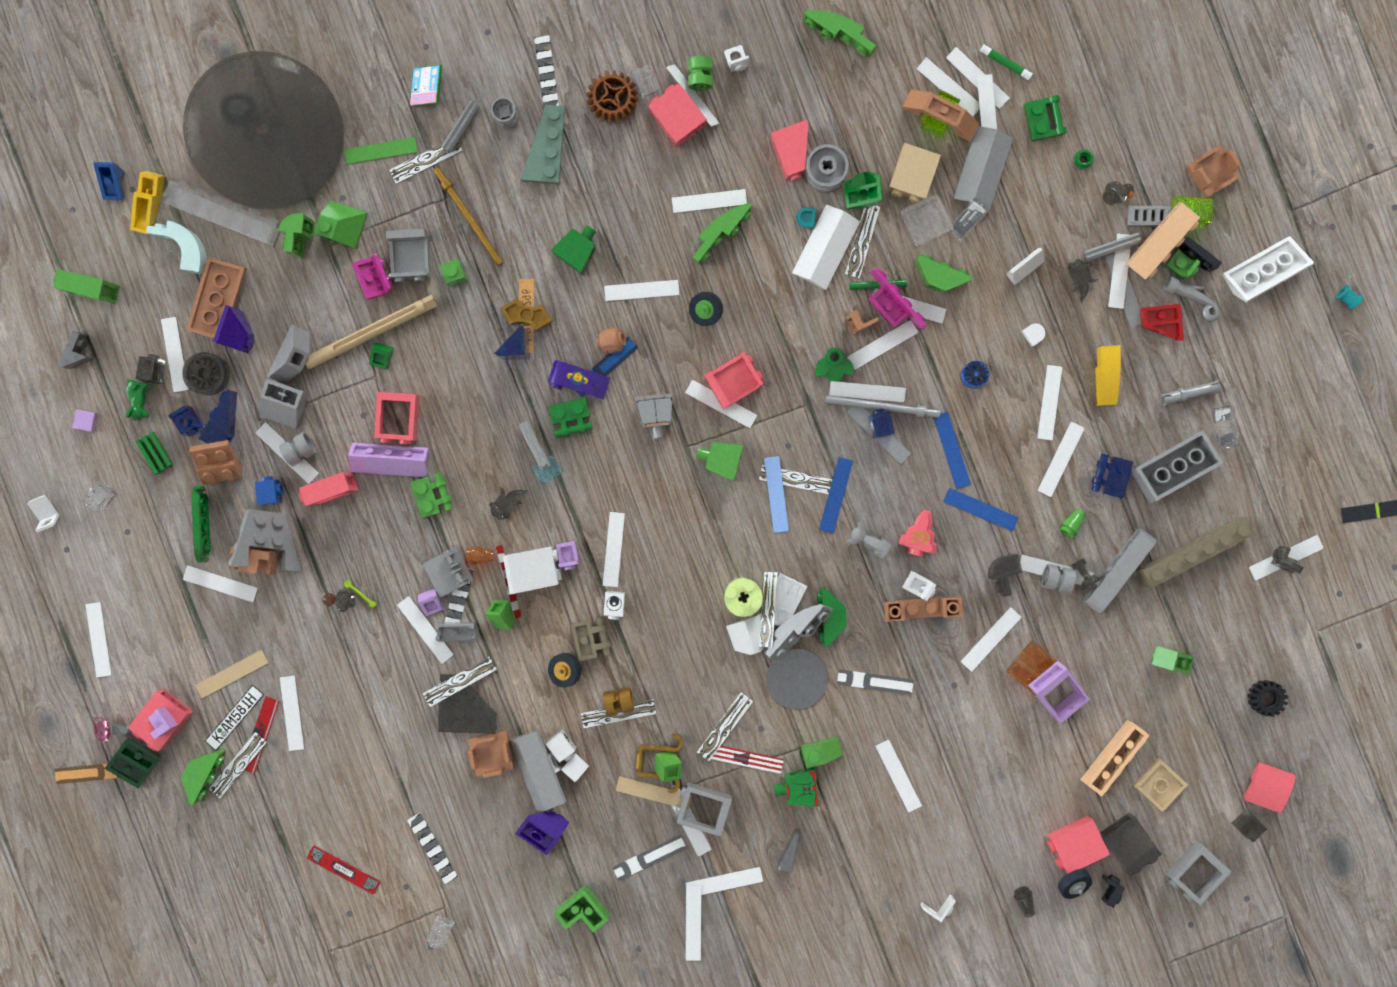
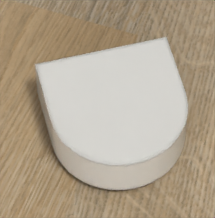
M1031 324L1021 331L1031 347L1042 341L1045 337V329L1040 324Z

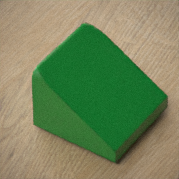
M376 342L371 347L369 365L387 370L394 347Z

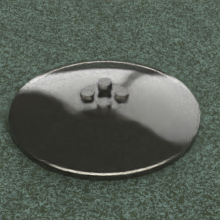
M250 51L227 57L214 64L199 78L190 92L185 105L183 135L188 155L194 167L206 183L225 198L246 207L276 210L292 207L310 199L329 182L342 157L344 125L339 106L332 92L313 70L286 55L267 51ZM261 123L266 124L268 127L267 132L264 134L257 132V126Z

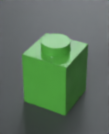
M458 259L440 265L448 286L453 287L468 281L464 267Z

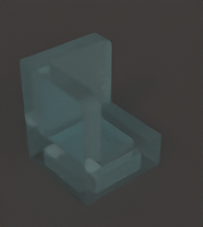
M552 455L547 458L550 463L549 468L541 470L538 464L532 467L541 484H545L563 472Z

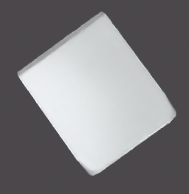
M575 753L561 770L576 782L589 765Z

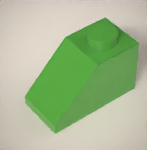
M1157 646L1152 654V665L1190 675L1195 656Z
M838 736L801 745L806 768L823 765L842 756Z

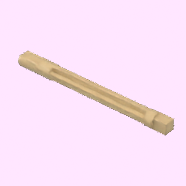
M432 294L310 354L305 365L308 369L322 364L436 307L437 302Z

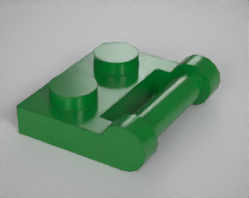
M1059 95L1025 102L1024 108L1031 142L1067 133L1066 127H1063L1060 113ZM1047 105H1051L1056 128L1054 130L1050 128L1046 109Z

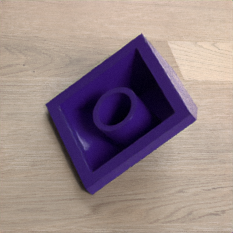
M225 305L213 342L248 353L254 345V334L243 311Z
M554 811L527 816L515 834L547 855L560 839L569 821Z

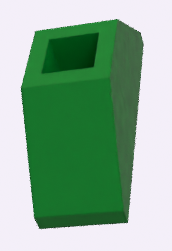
M820 587V592H817V602L833 609L828 619L822 622V630H819V641L823 642L824 647H826L846 628V607L826 588Z

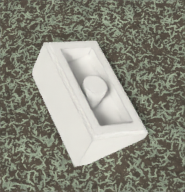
M1041 248L1036 249L1007 272V277L1014 285L1044 262L1043 250Z

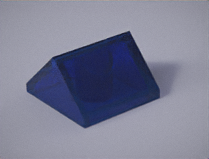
M520 325L494 354L502 360L530 359L529 332Z

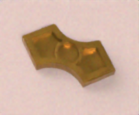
M516 298L500 308L510 325L527 323L536 331H539L553 322L544 305L527 307Z

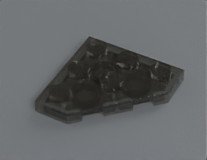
M440 674V684L457 674ZM468 685L439 702L438 732L496 734L497 713L474 688Z

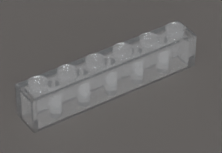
M178 180L177 183L169 181L161 202L275 248L281 234L278 231L280 224L277 223V219L268 215L266 218L260 216V212L250 208L248 211L243 210L242 205L231 201V204L224 202V198L218 195L208 196L206 195L207 191L198 187L193 190L189 188V184Z

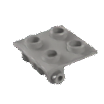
M457 547L449 549L422 564L440 598L474 580Z

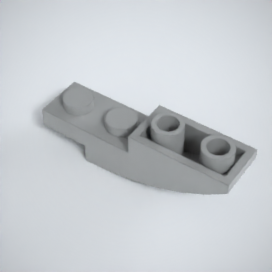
M819 604L804 609L790 617L773 633L777 639L772 647H769L765 652L766 655L775 660L784 658L787 655V651L799 641L801 636L806 638L812 636L819 625L828 619L833 609Z

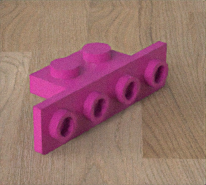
M875 268L869 272L880 284L881 288L868 301L892 328H895L907 316L918 329H923L927 326L924 322V317L911 308V302L899 294L900 290L893 283L890 284L886 279L887 275L884 271Z

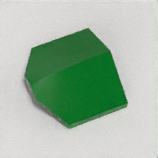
M867 171L857 174L850 181H846L844 183L846 209L871 208L882 202L881 175Z

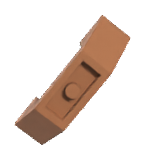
M911 90L902 106L903 109L917 116L923 112L954 128L953 134L971 142L979 126V123L967 110L932 92Z
M931 597L928 601L922 598L884 602L885 622L927 617H963L962 597Z

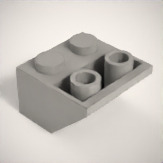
M266 379L260 395V416L297 429L310 393Z

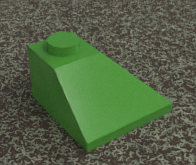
M330 201L319 214L314 234L320 238L356 249L368 213Z

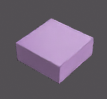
M76 409L72 428L94 432L98 413Z

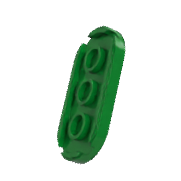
M194 486L191 499L193 547L198 563H207L209 558L206 555H209L211 550L209 502L207 494H203V491L206 490L204 486Z

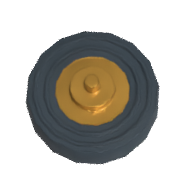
M561 653L555 655L550 660L548 674L555 685L567 688L579 681L581 665L574 655Z

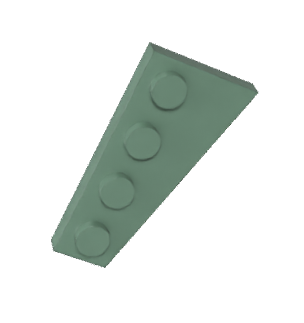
M545 105L521 181L560 184L565 106Z

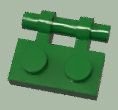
M586 397L548 406L552 425H561V429L554 430L556 438L561 436L563 438L569 437L570 434L578 432L582 434L586 433V430L593 429L592 422L584 423L583 418L590 416ZM577 420L578 425L567 427L566 422Z

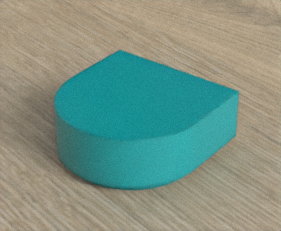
M808 207L800 209L796 216L798 225L803 228L814 229L817 209Z

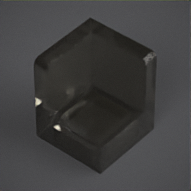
M1246 810L1231 822L1245 838L1252 842H1255L1267 830L1253 814Z

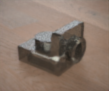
M1279 546L1272 555L1273 560L1271 564L1291 574H1301L1304 567L1298 565L1297 560L1288 557L1291 548Z

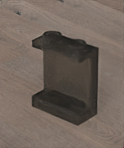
M1130 812L1100 832L1103 841L1119 861L1124 872L1130 877L1139 874L1143 867L1155 863L1158 857L1162 855L1137 818Z

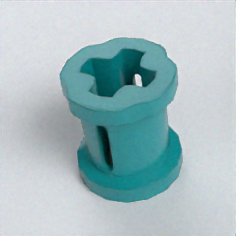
M1345 285L1336 294L1335 298L1337 300L1341 299L1348 305L1350 310H1353L1361 303L1363 296L1351 290L1350 285Z

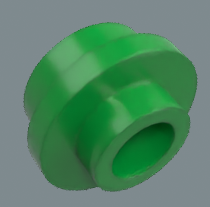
M1080 150L1074 156V164L1079 169H1087L1093 163V155L1088 150ZM1080 157H1084L1086 162L1082 163Z

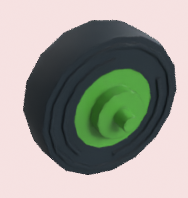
M700 292L689 303L691 319L701 326L713 325L722 316L723 304L721 299L712 292Z

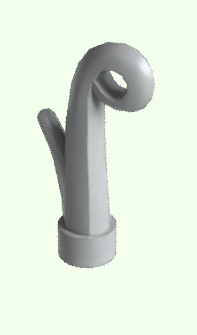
M1172 276L1167 278L1163 285L1164 291L1178 294L1204 305L1203 316L1206 320L1215 321L1218 319L1220 312L1216 303L1199 292L1204 290L1205 286L1185 284Z

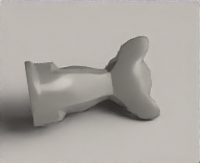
M861 521L852 530L851 538L848 540V543L852 545L862 542L867 549L873 551L875 556L880 559L886 557L891 547V543L883 538L878 539L877 537L866 535L865 525Z

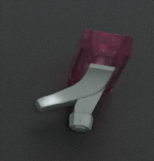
M102 716L93 717L94 737L98 741H106L111 734H114L122 745L125 741L122 734L132 733L128 729L130 725L114 724L106 721Z

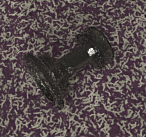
M1084 558L1071 565L1072 569L1078 570L1084 579L1081 582V590L1102 579L1096 575L1089 574L1085 568L1087 562Z

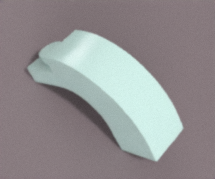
M167 221V226L163 224L147 225V234L153 237L173 239L178 243L181 249L180 270L188 273L203 274L207 255L203 243L197 235L172 221Z

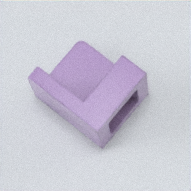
M165 706L156 709L155 713L148 717L155 728L150 733L154 739L165 735L178 725Z

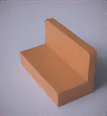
M857 310L849 313L845 318L853 335L874 326L879 321L878 318H875L863 324Z

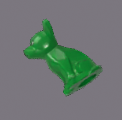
M127 379L126 393L132 406L127 411L125 417H131L134 421L141 420L143 417L148 418L149 412L143 406L146 402V392L151 389V386Z

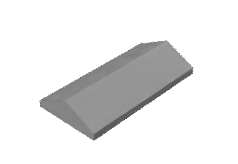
M978 126L973 136L953 200L971 205L976 200L987 211H990L1013 137L998 129Z
M539 730L509 739L536 810L546 811L566 803L567 801Z

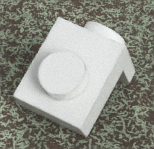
M911 570L902 587L928 601L935 593L936 584Z

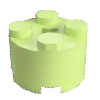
M740 577L729 582L725 589L724 599L730 612L736 616L747 617L759 610L762 605L763 595L762 590L755 581L750 578ZM741 592H744V594L748 593L749 595L744 602L738 600Z

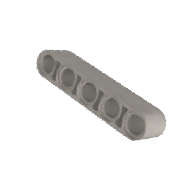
M1142 528L1137 529L1086 594L1083 602L1098 614L1102 613L1154 547L1157 540Z

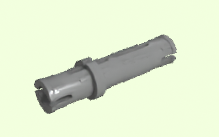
M1214 381L1186 389L1179 388L1177 391L1161 394L1160 398L1163 406L1178 402L1185 403L1189 399L1221 392V385L1218 384L1219 381Z

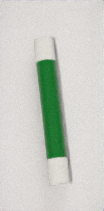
M985 44L980 49V52L1025 79L1029 80L1033 73Z

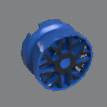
M978 360L969 362L961 371L963 384L973 389L986 384L990 376L987 365Z

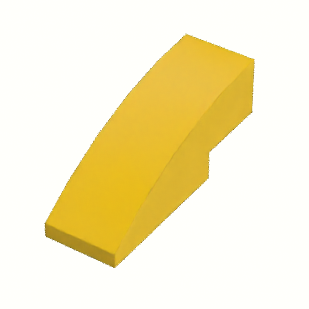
M149 171L139 172L138 191L134 192L130 230L147 234V225L154 226L162 198L165 175Z
M1120 345L1100 346L1097 348V367L1095 368L1097 406L1117 405L1121 372Z

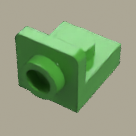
M1176 250L1165 264V267L1183 280L1196 274L1200 261L1198 259L1193 261L1180 250Z

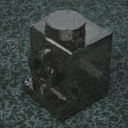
M148 354V357L139 356L135 379L148 384H164L165 380H162L165 361L155 354Z

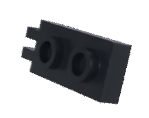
M1184 236L1185 240L1179 248L1184 251L1186 256L1190 259H1198L1200 261L1199 266L1205 271L1211 272L1219 268L1222 264L1220 260L1190 237Z

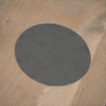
M804 649L788 650L784 658L772 661L767 672V686L771 696L780 705L789 709L800 710L811 707L821 699L827 687V671L823 662L815 654Z

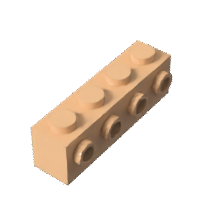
M1178 202L1125 264L1145 280L1148 277H1153L1158 271L1156 267L1161 262H1166L1172 255L1170 251L1175 246L1179 247L1185 240V234L1188 231L1192 232L1198 226L1200 217L1185 204Z
M1126 720L1080 780L1100 796H1103L1115 779L1120 776L1125 766L1134 758L1140 747L1145 744L1150 735L1135 723Z

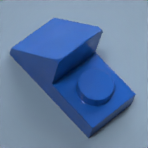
M94 162L93 165L103 200H122L125 196L120 178L125 172L114 162Z

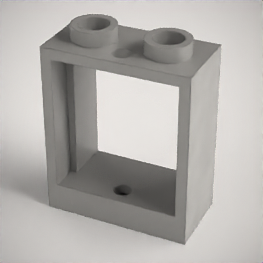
M688 782L687 787H683L680 798L683 799L681 806L677 805L674 816L677 817V824L721 837L731 805L732 795ZM690 793L721 801L714 827L684 818Z
M1195 841L1167 871L1166 875L1170 878L1168 882L1175 889L1181 888L1184 891L1183 896L1189 902L1193 903L1195 901L1201 905L1226 879L1231 871L1205 846ZM1202 856L1217 871L1194 894L1179 878Z

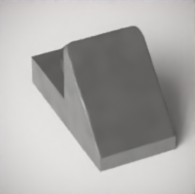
M72 330L59 361V367L72 369L94 360V358L81 353L87 345L88 335Z

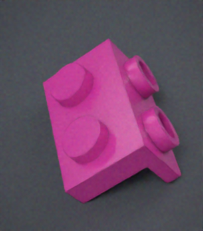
M377 253L373 254L371 258L352 264L366 301L387 295L390 292L392 282L389 276H386L384 262L378 257Z

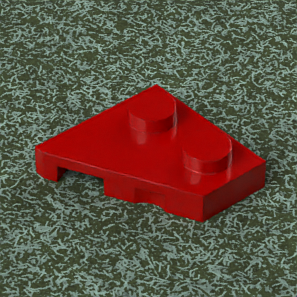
M1180 303L1140 308L1142 328L1177 341L1184 340Z

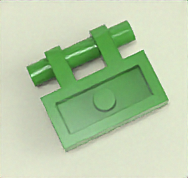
M441 472L434 474L436 480L434 483H431L429 476L410 482L422 519L441 513L439 505L444 504L446 511L453 509L451 504L452 498L451 495H448L445 486L447 483L443 479ZM435 488L439 489L441 495L440 499L436 498L434 492Z

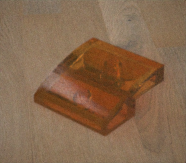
M1031 640L1009 666L1007 673L1034 694L1028 685L1054 665L1057 660Z

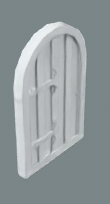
M779 573L777 578L774 625L777 626L782 625L794 615L807 588L806 585L782 573Z

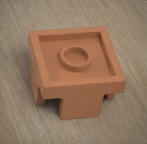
M1219 145L1185 167L1206 199L1240 178L1236 168L1240 167L1241 163L1232 149L1225 152L1222 146Z
M231 546L230 554H232V555H233V553H234V550H233V547H234V546ZM249 548V566L245 568L231 566V569L252 574L264 571L267 575H273L276 573L277 561L281 558L282 552Z
M507 730L469 738L470 750L468 755L471 769L475 770L476 777L483 775V778L501 775L504 771L515 768Z

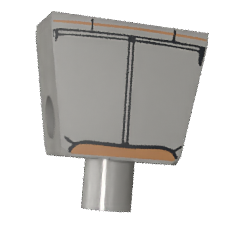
M662 394L636 397L643 427L652 428L653 439L664 438L663 426H671L673 395Z

